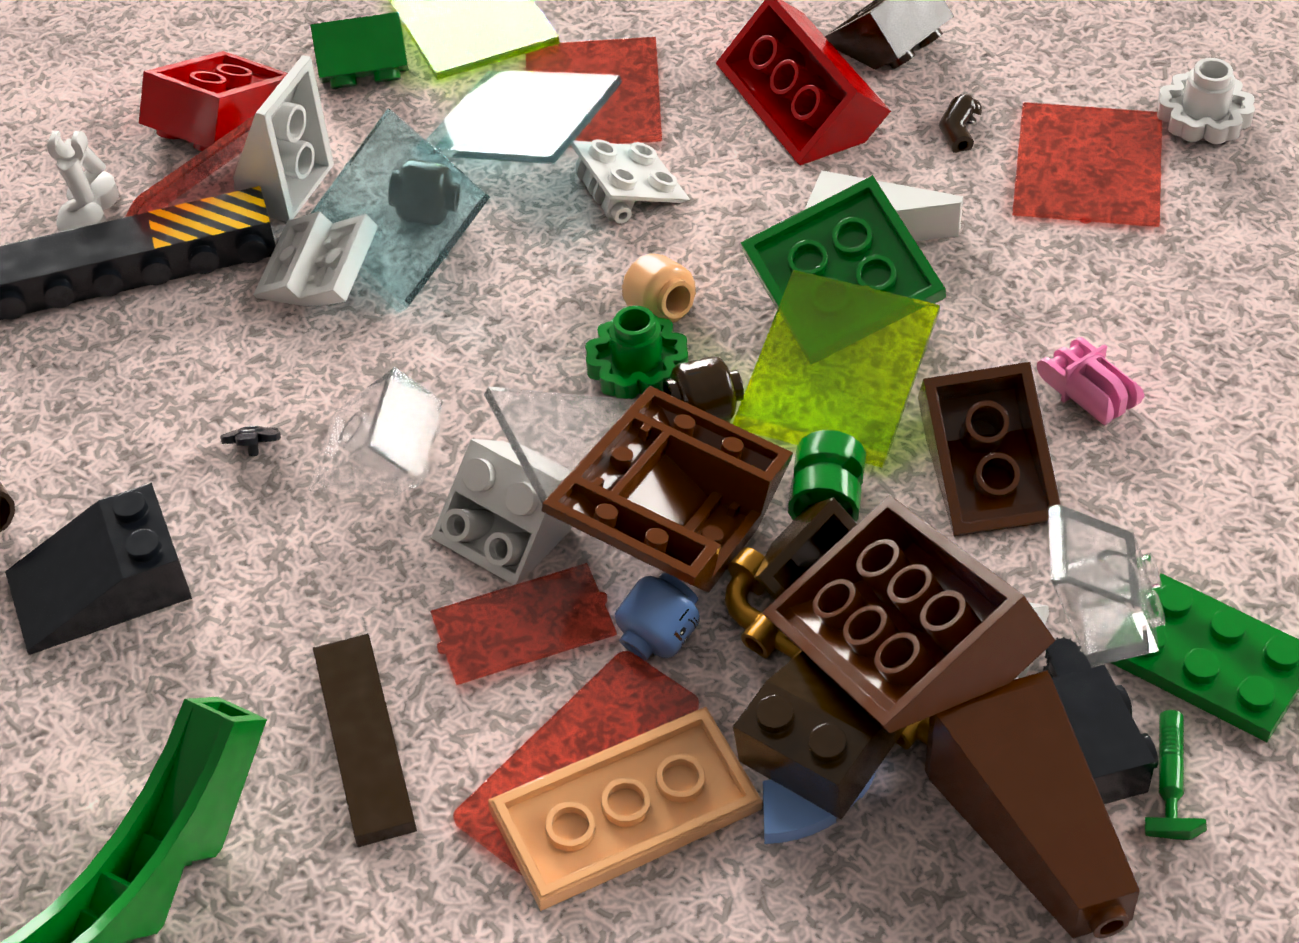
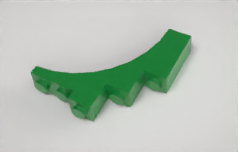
M220 697L184 699L157 763L144 788L115 833L87 868L50 906L0 943H132L134 939L158 934L165 924L184 866H190L196 860L216 857L223 848L267 719Z

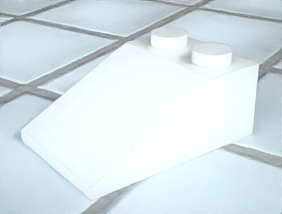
M305 55L301 56L255 113L233 176L235 191L260 186L268 217L285 222L294 219L334 165L312 59Z

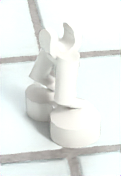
M52 131L47 143V149L50 156L57 161L59 173L63 176L68 186L66 195L68 201L61 206L57 216L56 225L58 231L63 232L107 222L103 210L113 206L119 198L114 177L107 172H103L106 169V165L88 147V139L84 132L75 131L72 138L67 139L64 143L60 136L61 133L59 131Z

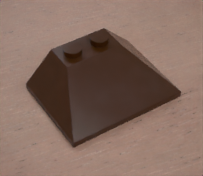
M649 386L542 503L541 511L709 593L728 569V564L757 531L787 470L793 452Z

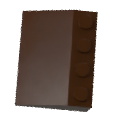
M888 495L762 612L780 632L889 733L1011 683L1056 641L1022 593L891 495Z

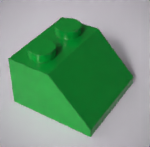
M399 12L310 24L319 79L322 83L330 82L331 89L356 86V78L374 76L376 83L401 79L400 72L409 71Z

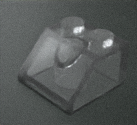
M393 367L334 412L308 490L317 493L394 499L408 488L415 489L422 483L429 471L430 465L427 462L430 447L441 429L438 419L444 401Z
M1060 504L1048 507L1051 582L1077 642L1081 646V651L1084 652L1091 667L1159 651L1156 627L1165 625V617L1156 590H1153V588L1161 587L1160 574L1153 554H1142L1133 532Z

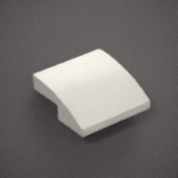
M320 211L288 220L253 295L259 299L300 306H321L346 302L378 225L367 214L332 223Z

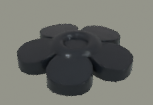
M247 426L225 433L220 436L222 444L236 443L237 446H248V455L257 456L259 454L258 443L280 440L281 433L275 427Z

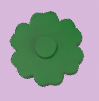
M628 306L618 311L611 321L598 326V338L589 340L585 345L588 377L600 381L602 393L615 396L623 401L632 400L639 393L642 395L649 386L663 392V382L670 379L674 366L689 361L686 336L681 333H674L672 321L659 318L648 308L642 306Z

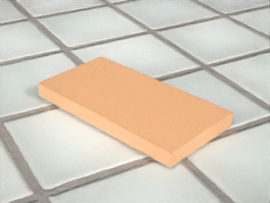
M707 707L488 800L489 811L540 911L762 810L763 806L761 797Z

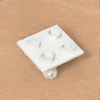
M599 139L592 142L572 141L570 144L579 156L576 160V175L584 182L597 204L602 203L601 208L610 221L615 220L619 224L627 222L632 215L631 210L635 201L682 203L690 200L677 183L676 177L668 171L657 156L656 151L649 145L640 142H634L631 145L613 144Z

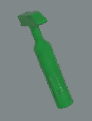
M1166 710L1159 715V795L1165 801V818L1145 817V835L1176 840H1192L1207 831V822L1204 818H1178V801L1184 795V716L1176 710Z

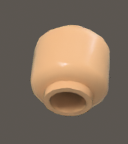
M651 253L637 259L626 272L622 284V296L627 307L642 306L648 308L657 317L669 319L672 323L679 321L689 312L696 294L695 280L691 272L681 264L660 254Z

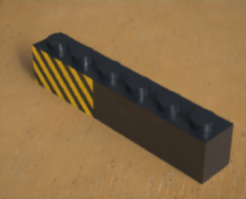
M261 187L248 188L0 246V320L17 319L22 315L50 308H64L72 303L101 296L111 297L123 291L148 285H162L169 280L195 274H209L216 269L242 263H255L263 258L271 257L276 244Z

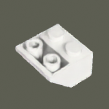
M471 439L431 538L510 584L518 586L572 529V526L541 511L542 503L568 475L505 441Z

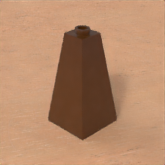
M1046 670L1015 679L1007 685L930 716L925 760V772L928 779L1073 939L1093 933L1096 938H1107L1125 929L1133 919L1140 890L1049 672Z

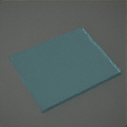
M488 71L419 147L420 153L435 157L555 164L622 84L619 75Z
M388 108L310 214L320 211L332 223L367 214L378 225L358 274L400 313L409 307L490 199V196L394 111Z

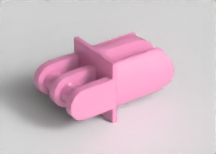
M1078 337L1071 341L1069 349L1061 347L1056 350L1053 359L1045 357L1038 361L1037 370L1041 378L1062 395L1061 401L1063 403L1072 399L1105 426L1112 419L1124 414L1126 409L1129 410L1140 404L1145 397L1144 391L1136 382L1105 359L1107 345L1104 344L1096 348L1086 339Z

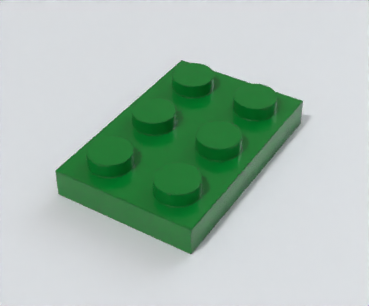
M1160 573L1106 650L1105 661L1266 743L1299 693V639Z

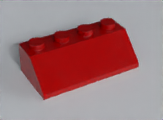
M764 0L716 62V65L799 165H804L865 143L891 112L808 17L783 0Z

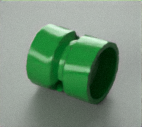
M821 430L812 432L801 439L796 449L794 478L791 482L788 501V513L792 520L808 505L833 497L855 521L858 520L866 451L862 444L853 436L840 431Z

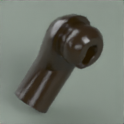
M961 94L953 98L939 122V127L953 153L971 150L974 145V141L965 125L966 123L972 124L977 121L973 117V113L981 115L982 106L978 100L973 99L969 94Z

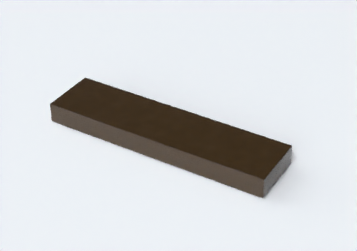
M369 633L313 647L357 847L417 832Z

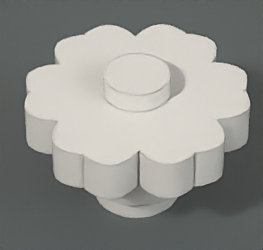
M1205 58L1198 61L1191 71L1185 74L1174 75L1171 85L1161 87L1157 102V118L1164 122H1169V132L1173 135L1181 136L1186 141L1197 142L1204 138L1212 144H1221L1238 139L1241 129L1251 126L1255 111L1253 105L1255 98L1252 94L1242 91L1243 84L1235 79L1233 69L1229 63L1217 58Z

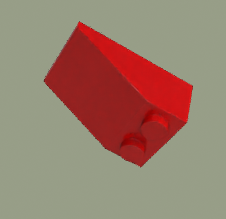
M225 51L146 70L143 72L139 124L155 129L156 134L160 137L183 139L193 143V147L199 151L216 153L222 147L235 144L252 125L255 113L288 73Z

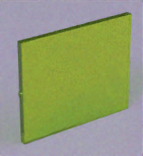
M389 0L394 11L399 12L401 23L437 80L560 44L559 35L533 0Z
M793 270L744 393V399L741 401L734 418L733 425L750 433L798 445L803 437L812 432L821 430L840 431L853 436L862 444L866 451V464L883 468L936 324L940 305L872 289L866 285L859 286Z

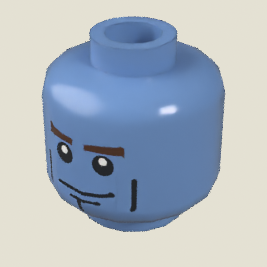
M661 573L659 577H642L615 612L616 623L624 633L619 639L620 643L628 651L645 661L648 660L652 653L661 658L674 657L700 622L699 611L695 606L698 601L697 595L682 581L667 573Z

